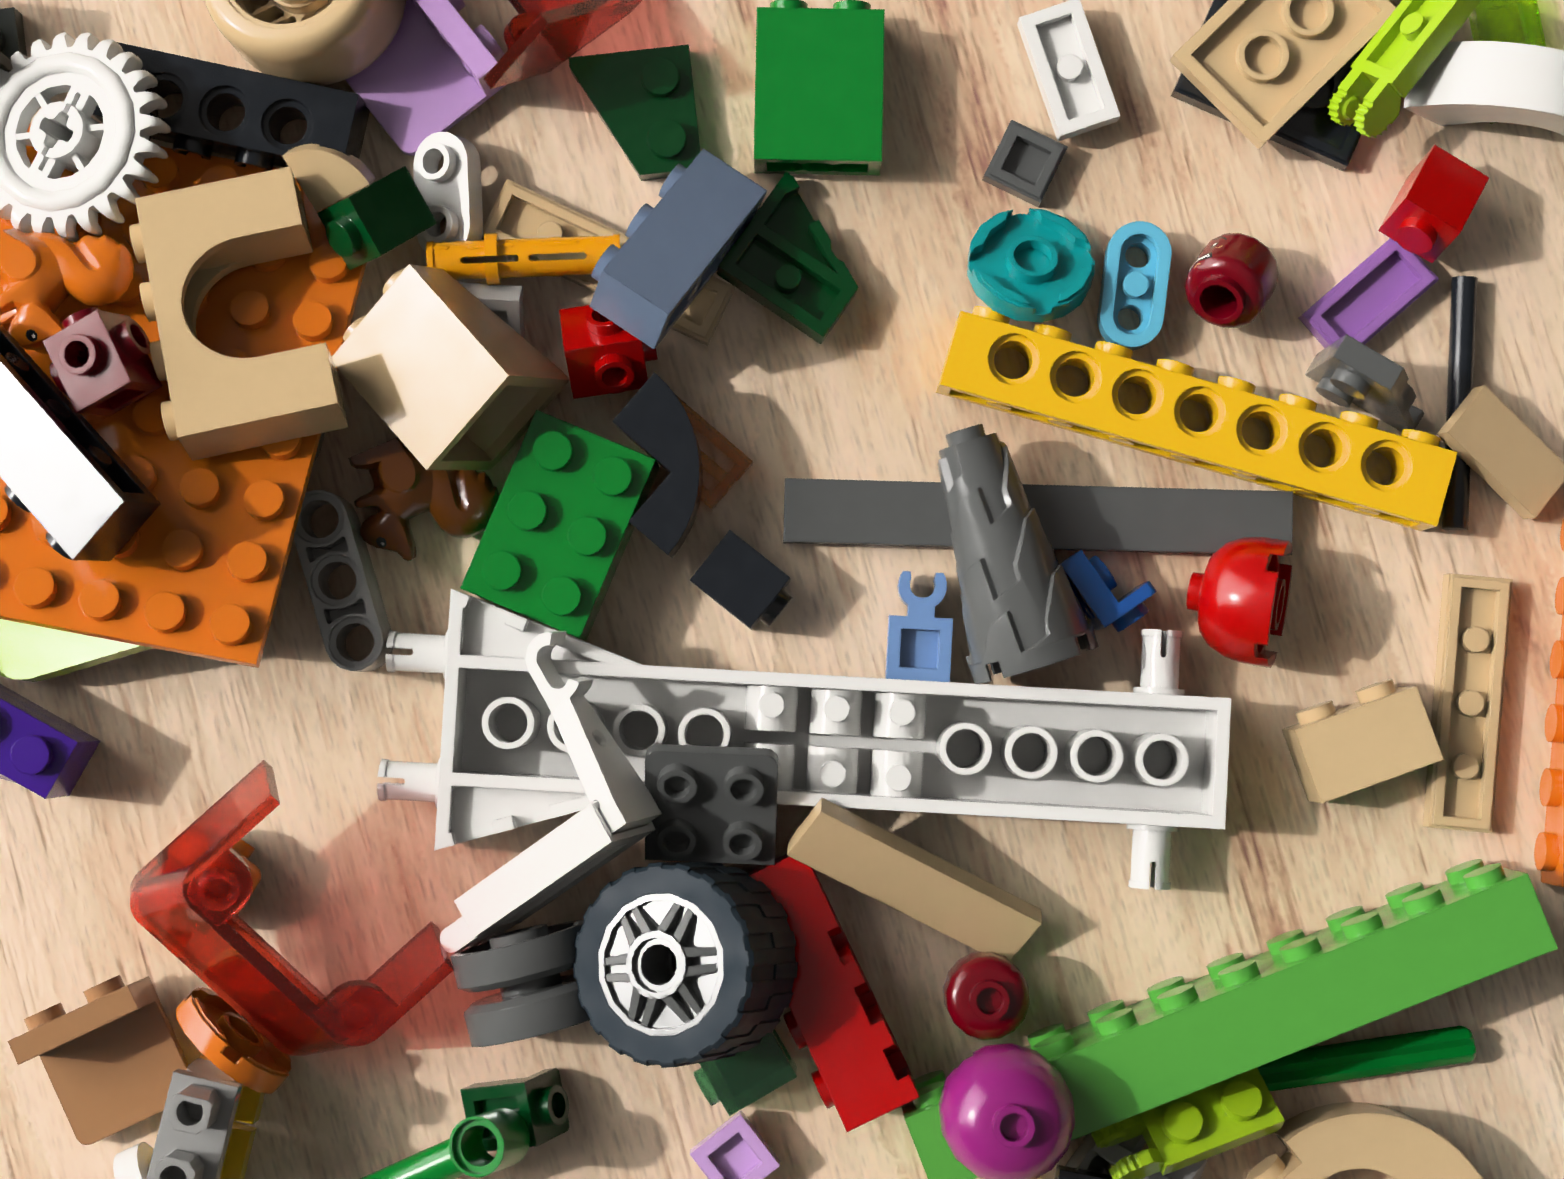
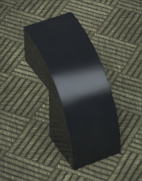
M654 372L612 422L670 473L629 522L668 556L673 558L683 545L697 516L703 486V465L697 436L685 409L670 387Z

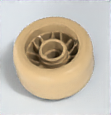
M205 0V4L212 20L222 35L254 68L264 74L322 86L343 81L360 73L381 56L399 29L406 0Z

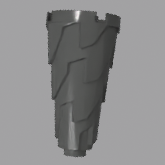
M983 424L945 435L949 447L939 451L941 459H939L937 465L952 528L950 535L956 559V573L961 591L962 616L970 653L969 656H966V660L974 683L991 682L987 664L991 665L993 675L1002 672L1003 678L1081 655L1080 649H1086L1087 651L1099 647L1092 620H1086L1080 602L1073 592L1062 564L1059 565L1052 545L1046 537L1036 510L1031 508L1007 445L999 440L997 433L986 435Z

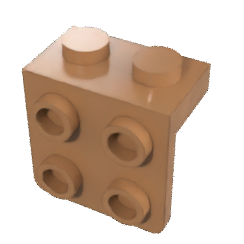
M120 975L83 991L88 1004L67 1014L61 1002L24 1019L28 1032L7 1041L18 1065L40 1056L74 1135L81 1144H94L162 1112L173 1071L177 1069L187 1070L189 1064L149 976L126 986Z

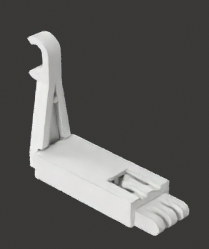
M567 631L548 632L536 636L527 648L526 665L554 717L590 802L595 803H591L454 900L462 917L446 927L440 935L441 946L448 953H455L465 948L488 942L489 938L503 934L514 925L523 922L656 830L652 820L662 814L649 790L584 695L590 689L593 679L586 677L571 678L565 684L551 659L552 650L556 645L565 643Z

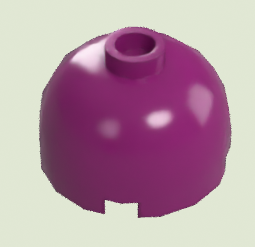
M1013 1043L988 1045L973 1052L972 1056L963 1060L956 1069L955 1067L946 1078L939 1100L941 1131L955 1159L974 1175L983 1179H1036L1051 1171L1067 1152L1076 1122L1073 1095L1061 1072L1038 1051Z

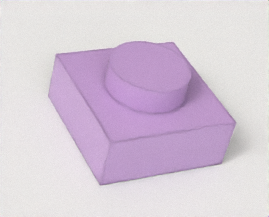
M742 1110L690 1150V1156L708 1179H764L780 1166L779 1158Z

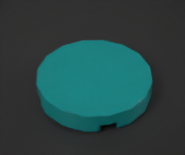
M1029 208L1028 214L1012 215L1013 210L1000 212L981 224L970 243L967 277L976 296L993 311L1016 321L1042 323L1065 317L1082 304L1092 285L1095 274V261L1093 262L1090 254L1091 245L1086 235L1070 220L1047 210Z

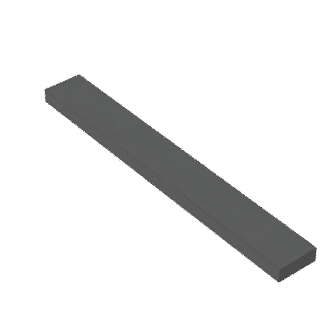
M785 478L783 543L953 547L950 535L952 528L941 482ZM1022 484L1031 508H1035L1053 550L1213 554L1225 543L1243 537H1266L1286 540L1292 543L1293 491Z

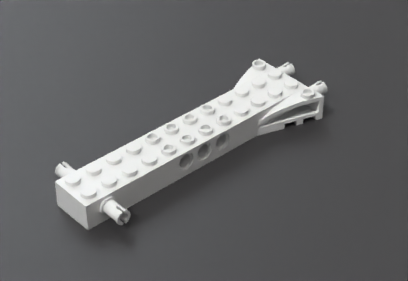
M451 589L449 625L446 635L400 633L390 630L386 648L412 649L413 654L385 655L386 670L388 672L443 673L445 679L441 752L438 763L382 759L379 765L378 777L403 778L405 783H377V795L380 801L390 799L435 802L437 815L434 851L578 812L591 803H595L589 801L554 717L526 665V651L530 642L542 633L556 632L558 630ZM1141 629L1140 687H1133V693L643 665L566 634L565 643L556 645L551 653L552 662L565 684L571 678L586 677L593 679L590 689L584 696L644 784L646 751L654 744L767 748L773 750L778 756L777 804L816 806L819 800L824 798L842 808L1127 824V829H1133L1131 877L1128 887L1149 889L1150 878V887H1153L1155 890H1170L1171 832H1178V827L1225 829L1231 698L1185 696V689H1178L1180 646L1183 631Z

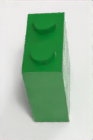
M775 0L770 3V7H757L754 119L755 173L785 174L787 172L789 174L880 176L882 164L885 9H871L869 3L859 0L839 1L833 4V8H808V4L801 0Z

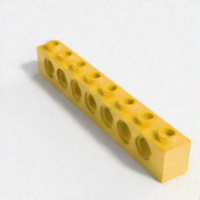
M975 306L972 314L960 311L937 386L936 393L1278 491H1293V495L1418 531L1437 527L1458 452L1439 447L1440 438L1436 435L1414 429H1403L1401 436L1378 430L1379 421L1364 414L1342 411L1340 418L1315 412L1317 403L1301 396L1280 394L1278 401L1255 395L1256 386L1254 384L1233 377L1219 376L1217 383L1193 377L1195 370L1193 367L1174 360L1157 359L1156 366L1131 359L1133 355L1131 349L1118 344L1097 341L1095 348H1090L1070 342L1072 334L1055 326L1035 324L1034 330L1031 331L1010 325L1009 317L997 313L991 308ZM1006 348L1019 351L1027 362L1026 375L1018 379H1009L1002 376L994 364L995 353ZM1063 366H1075L1082 370L1088 381L1086 394L1073 397L1063 393L1056 383L1057 369ZM1134 383L1145 390L1149 401L1145 413L1132 414L1121 407L1118 400L1120 385ZM1194 400L1201 403L1207 409L1209 424L1205 431H1192L1182 423L1180 407L1183 401ZM1246 418H1257L1268 427L1270 440L1264 450L1254 449L1245 442L1242 436V425ZM1308 435L1320 436L1328 443L1331 457L1326 467H1317L1306 458L1304 443ZM1371 452L1382 454L1391 465V477L1386 485L1374 482L1366 471V461Z

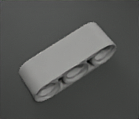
M312 490L305 493L294 534V541L325 649L331 661L342 669L357 672L374 671L386 663L385 655L391 654L393 648H386L387 637L391 628L368 548L360 535L361 524L353 505L346 499L324 490ZM332 504L338 513L339 521L337 528L332 534L324 538H318L311 528L312 515L317 508ZM348 564L356 574L355 589L344 599H336L329 590L328 580L330 574L335 568ZM365 625L374 636V647L367 658L356 661L349 655L346 649V639L353 628Z

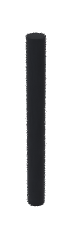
M1474 276L1452 277L1446 422L1474 388L1478 278ZM1445 443V449L1452 450V449ZM1458 455L1443 504L1442 529L1468 530L1471 468Z

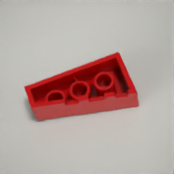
M785 854L775 859V865H762L749 871V876L756 881H762L772 891L771 895L777 903L782 904L788 915L787 921L790 929L794 931L797 944L795 947L796 962H798V971L792 988L794 994L789 1004L791 1011L784 1014L783 1017L798 1049L801 1050L807 1046L818 1068L817 1071L811 1073V1076L826 1108L836 1107L846 1131L849 1132L919 1098L913 1075L815 870Z

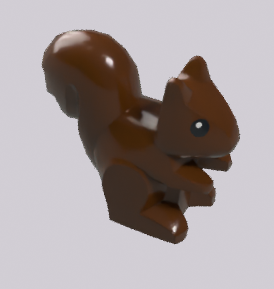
M398 437L348 458L351 466L354 468L368 470L374 483V488L368 494L354 501L356 508L377 507L378 512L368 517L360 527L361 537L371 546L397 552L406 561L414 559L417 553L409 519L429 511L441 530L452 537L467 539L482 533L486 529L499 498L497 487L493 485L485 472H477L476 470H426Z

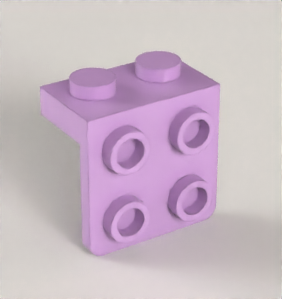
M407 0L399 29L387 49L366 69L345 79L354 92L361 96L369 111L406 155L414 156L425 138L437 132H447L508 84L497 62L505 56L503 50L482 24L474 30L469 27L458 13L466 6L463 0Z

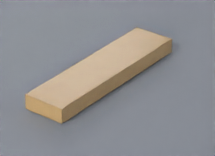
M508 179L483 227L482 240H484V234L498 233L500 240L613 236V234H620V248L629 239L619 231ZM584 252L533 254L530 258L532 261L585 259L587 255ZM591 275L561 276L592 292H595L598 281L592 278ZM712 276L671 329L708 346L734 293V286Z
M1453 573L1443 574L1431 726L1444 760L1427 766L1422 824L1424 827L1492 833L1513 579Z
M824 798L819 800L788 841L787 856L979 952H992L1011 960L1042 925V912L1040 908Z

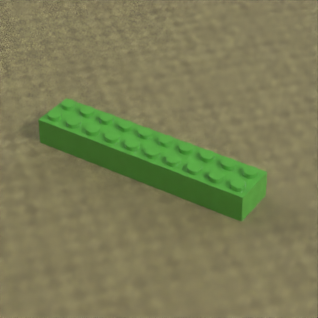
M1482 859L1458 864L1445 871L1447 881L1424 889L1422 882L1397 888L1385 895L1388 902L1386 905L1366 913L1363 906L1344 909L1326 918L1327 928L1305 936L1302 929L1283 933L1266 942L1269 951L1246 960L1243 953L1222 957L1206 966L1209 972L1208 975L1185 983L1183 976L1166 979L1147 989L1150 998L1127 1007L1123 1000L1105 1003L1087 1013L1089 1022L1065 1030L1063 1023H1058L1031 1033L1027 1037L1030 1045L1025 1047L1036 1050L1061 1072L1073 1095L1076 1121L1071 1137L1072 1141L1558 949L1528 873L1503 868L1501 863L1484 866ZM944 1071L930 1072L914 1079L920 1097L901 1107L927 1178H978L955 1159L941 1131L939 1100L947 1078Z

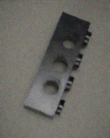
M117 42L124 52H132L141 59L143 67L140 70L148 71L157 79V86L146 89V92L156 93L163 99L173 93H182L183 95L181 108L174 115L161 118L158 115V110L148 114L161 119L171 128L170 133H157L149 136V141L150 139L173 143L172 150L183 155L192 152L201 155L202 159L207 160L211 159L212 152L234 156V164L237 166L246 167L248 164L262 168L265 171L272 170L273 165L288 167L282 156L288 150L304 144H319L321 147L337 150L347 156L353 155L358 159L360 157L370 111L366 107L364 100L357 93ZM97 104L93 115L103 123V114ZM234 106L244 107L245 116L237 128L230 131H221L219 129L220 118L227 109ZM295 119L307 121V130L301 140L293 144H282L280 142L281 130L288 122Z

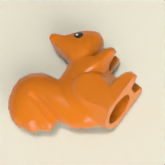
M16 228L1 230L0 289L4 292L0 296V322L2 324L11 322L8 332L24 350L46 349L42 341L64 329L62 322L55 316V312L69 295L87 305L105 306L117 302L124 295L134 274L131 253L123 243H118L107 235L98 238L87 234L75 245L58 234L49 232L25 233Z

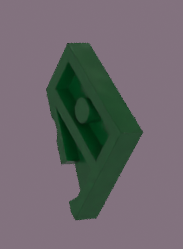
M689 44L568 58L572 75L585 91L596 108L599 117L610 134L618 142L625 157L641 181L667 178L678 164L688 168L701 152Z
M785 172L719 264L717 275L819 344H822L855 297L859 287L845 263L834 255L831 249V239L819 220L815 221L798 193L800 186L792 175Z

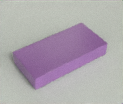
M1389 238L1298 319L1324 348L1346 334L1365 345L1439 279L1417 254L1403 249L1396 241Z

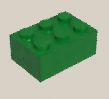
M536 410L460 589L560 631H567V634L586 641L635 526L629 520L645 503L660 466L656 459Z

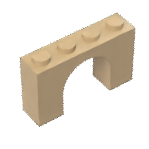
M291 166L135 198L139 223L129 225V233L138 263L146 262L149 282L140 283L139 288L146 317L149 322L157 321L160 340L150 342V352L159 381L167 380L171 400L161 402V414L169 440H179L191 460L195 461L348 428L337 368L326 342L259 357L236 358L225 356L209 349L197 339L196 319L202 300L213 285L224 276L243 267L313 252L303 198Z

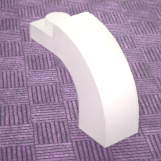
M1448 42L1421 79L1418 80L1407 94L1403 108L1440 126L1479 122L1514 123L1547 129L1564 136V50L1511 42Z

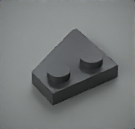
M1347 334L1317 353L1305 373L1307 377L1318 382L1316 391L1327 400L1349 408L1353 403L1400 432L1403 429L1415 430L1424 415L1423 410L1412 406L1417 396L1413 388L1407 383L1409 378L1405 369Z

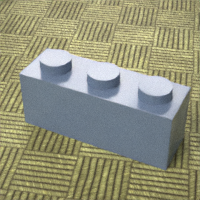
M704 148L688 168L681 164L676 165L660 189L659 196L662 199L654 208L647 203L644 204L634 216L626 231L625 236L629 239L621 248L611 244L598 260L591 274V277L597 280L598 284L589 307L652 349H655L717 271L721 261L759 210L767 190Z

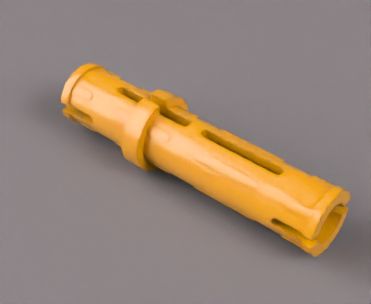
M498 233L484 234V240L440 243L427 241L426 263L427 267L445 270L455 280L486 279L487 285H500L501 278L591 275L598 260L611 244L620 248V234H613V236L499 240ZM584 252L587 255L585 259L532 261L530 258L533 254ZM517 255L519 257V260L516 262L464 263L465 257Z

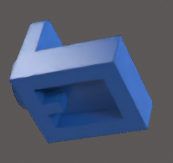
M1080 550L1059 564H1062L1084 615L1087 619L1092 620L1095 631L1112 624L1116 631L1120 632L1149 612L1143 601L1157 592L1150 581L1138 585L1117 600L1111 590L1117 587V583L1109 569L1096 555L1088 560L1084 552Z

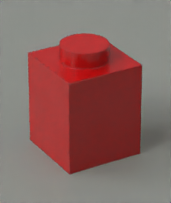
M1434 145L1406 178L1378 231L1396 241L1403 249L1433 263L1461 233L1489 177L1437 145Z

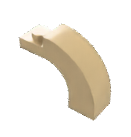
M1362 1102L1323 1105L1299 1113L1286 1120L1281 1129L1274 1133L1288 1151L1281 1157L1277 1154H1272L1264 1158L1247 1175V1179H1326L1333 1174L1345 1170L1369 1169L1389 1175L1393 1179H1483L1469 1160L1454 1145L1423 1123L1398 1110Z

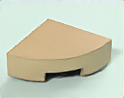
M319 144L300 145L288 150L282 156L288 167L291 166L296 180L316 212L366 187L375 179L369 168L353 155L347 156L331 148L321 147Z

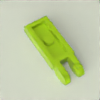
M1402 0L1350 66L1352 70L1337 87L1338 91L1333 93L1332 99H1329L1330 104L1327 108H1329L1328 115L1331 116L1330 119L1342 126L1347 125L1350 127L1354 123L1353 126L1357 127L1356 131L1369 138L1371 136L1376 138L1377 135H1382V132L1387 130V126L1392 124L1399 116L1401 97L1405 98L1482 0Z
M1254 1068L1094 1131L1091 1135L1098 1148L1114 1146L1143 1135L1149 1149L1142 1150L1134 1155L1125 1156L1109 1169L1112 1179H1142L1161 1172L1162 1176L1277 1132L1281 1129L1285 1120L1258 1069Z

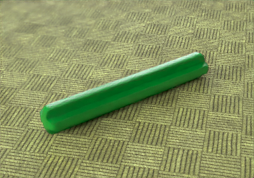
M1454 1026L1305 1048L1259 1066L1257 1069L1270 1092L1469 1063L1476 1057V1047L1470 1029L1464 1026Z

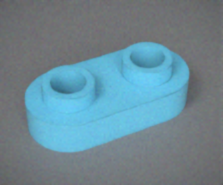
M1135 221L1119 228L1110 239L1104 257L1097 314L1098 328L1106 342L1127 347L1132 351L1148 345L1158 335L1164 321L1172 250L1166 234L1152 223ZM1133 247L1143 250L1147 257L1146 265L1140 268L1131 266L1125 257L1126 250ZM1123 309L1133 310L1139 317L1138 328L1134 330L1124 329L1118 322L1119 311Z

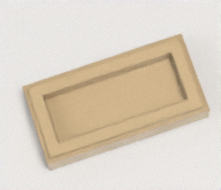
M1486 385L1474 387L1436 434L1453 451L1458 452L1457 455L1523 519L1536 518L1564 482V462Z

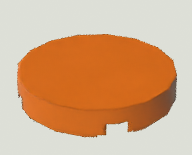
M204 987L194 989L176 1008L177 1020L186 1036L216 1067L240 1084L260 1093L272 1094L290 1075L288 1072L292 1069L290 1056L282 1043L262 1022L259 1023L257 1020H254L249 1024L237 1016L242 1008L238 1006L239 1003L213 989Z

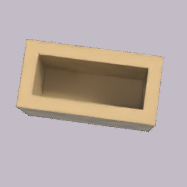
M1387 679L1356 690L1359 702L1335 710L1333 701L1330 700L1295 713L1299 723L1282 729L1308 801L1322 804L1444 760L1417 686L1396 688L1393 679Z

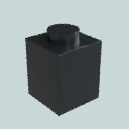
M731 530L728 531L690 579L695 586L750 630L753 629L759 620L769 627L792 599L784 591L791 578Z

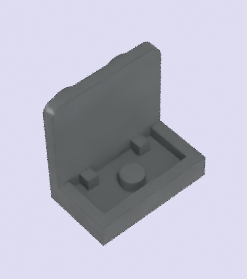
M654 744L647 749L645 756V786L662 814L652 820L656 830L645 837V860L775 865L778 819V756L773 750L767 748Z

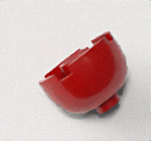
M1243 537L1225 543L1213 553L1204 574L1192 573L1187 592V610L1198 611L1199 632L1206 643L1225 658L1243 664L1271 668L1274 664L1278 652L1268 651L1265 648L1268 646L1269 635L1282 636L1290 594L1292 565L1280 564V556L1293 552L1290 541L1266 537Z

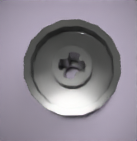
M584 920L550 926L540 924L491 937L488 942L450 955L458 989L469 993L499 988L501 991L473 1002L464 1012L472 1047H486L524 1040L590 1020L585 1009L581 1007L577 995L579 993L577 980L574 978V974L560 976L561 972L573 968V963H575L576 948L574 946L577 932L581 930Z

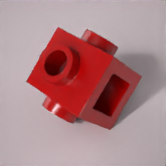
M590 305L559 310L564 353L573 399L622 393L624 391L640 389L648 380L645 362L658 360L656 348L652 349L589 307Z

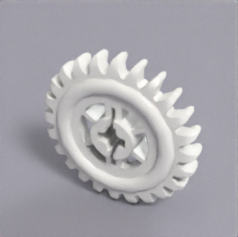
M66 32L56 35L52 46L43 39H38L32 43L31 57L28 58L17 51L11 56L13 69L9 73L0 69V218L11 220L14 228L25 233H32L34 231L55 234V227L61 237L71 242H76L79 239L76 230L77 222L85 231L95 236H101L102 228L98 223V213L101 212L114 222L124 223L125 219L119 212L117 200L121 197L136 204L135 198L140 196L132 185L133 181L137 179L150 183L159 182L157 176L144 166L143 162L145 158L157 157L166 159L168 157L165 150L149 141V136L157 133H170L171 128L161 119L148 115L154 110L165 109L167 102L158 94L145 91L146 89L156 87L158 84L157 79L148 71L140 70L143 67L141 59L132 52H124L122 47L112 39L100 42L93 34L83 33L75 40ZM68 92L64 102L51 101V98L57 94ZM97 104L103 114V123L101 124L91 118ZM34 116L30 126V132H27L31 118ZM26 146H32L38 151L32 164L27 156ZM65 168L75 173L72 176L60 178Z

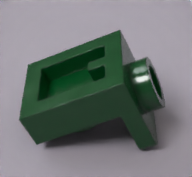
M557 1068L544 1069L525 1078L474 1083L460 1090L466 1118L499 1108L510 1109L518 1113L525 1120L529 1129V1147H537L569 1130V1100L565 1090L562 1088L560 1073ZM485 1127L482 1136L484 1148L487 1152L497 1151L496 1137L491 1130Z

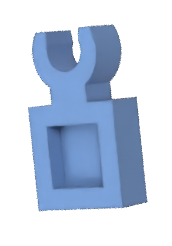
M903 571L899 577L897 589L900 599L907 606V616H888L885 679L950 682L953 618H935V606L943 600L947 591L946 577L944 573H935L932 594L921 598L914 595L911 591V571Z

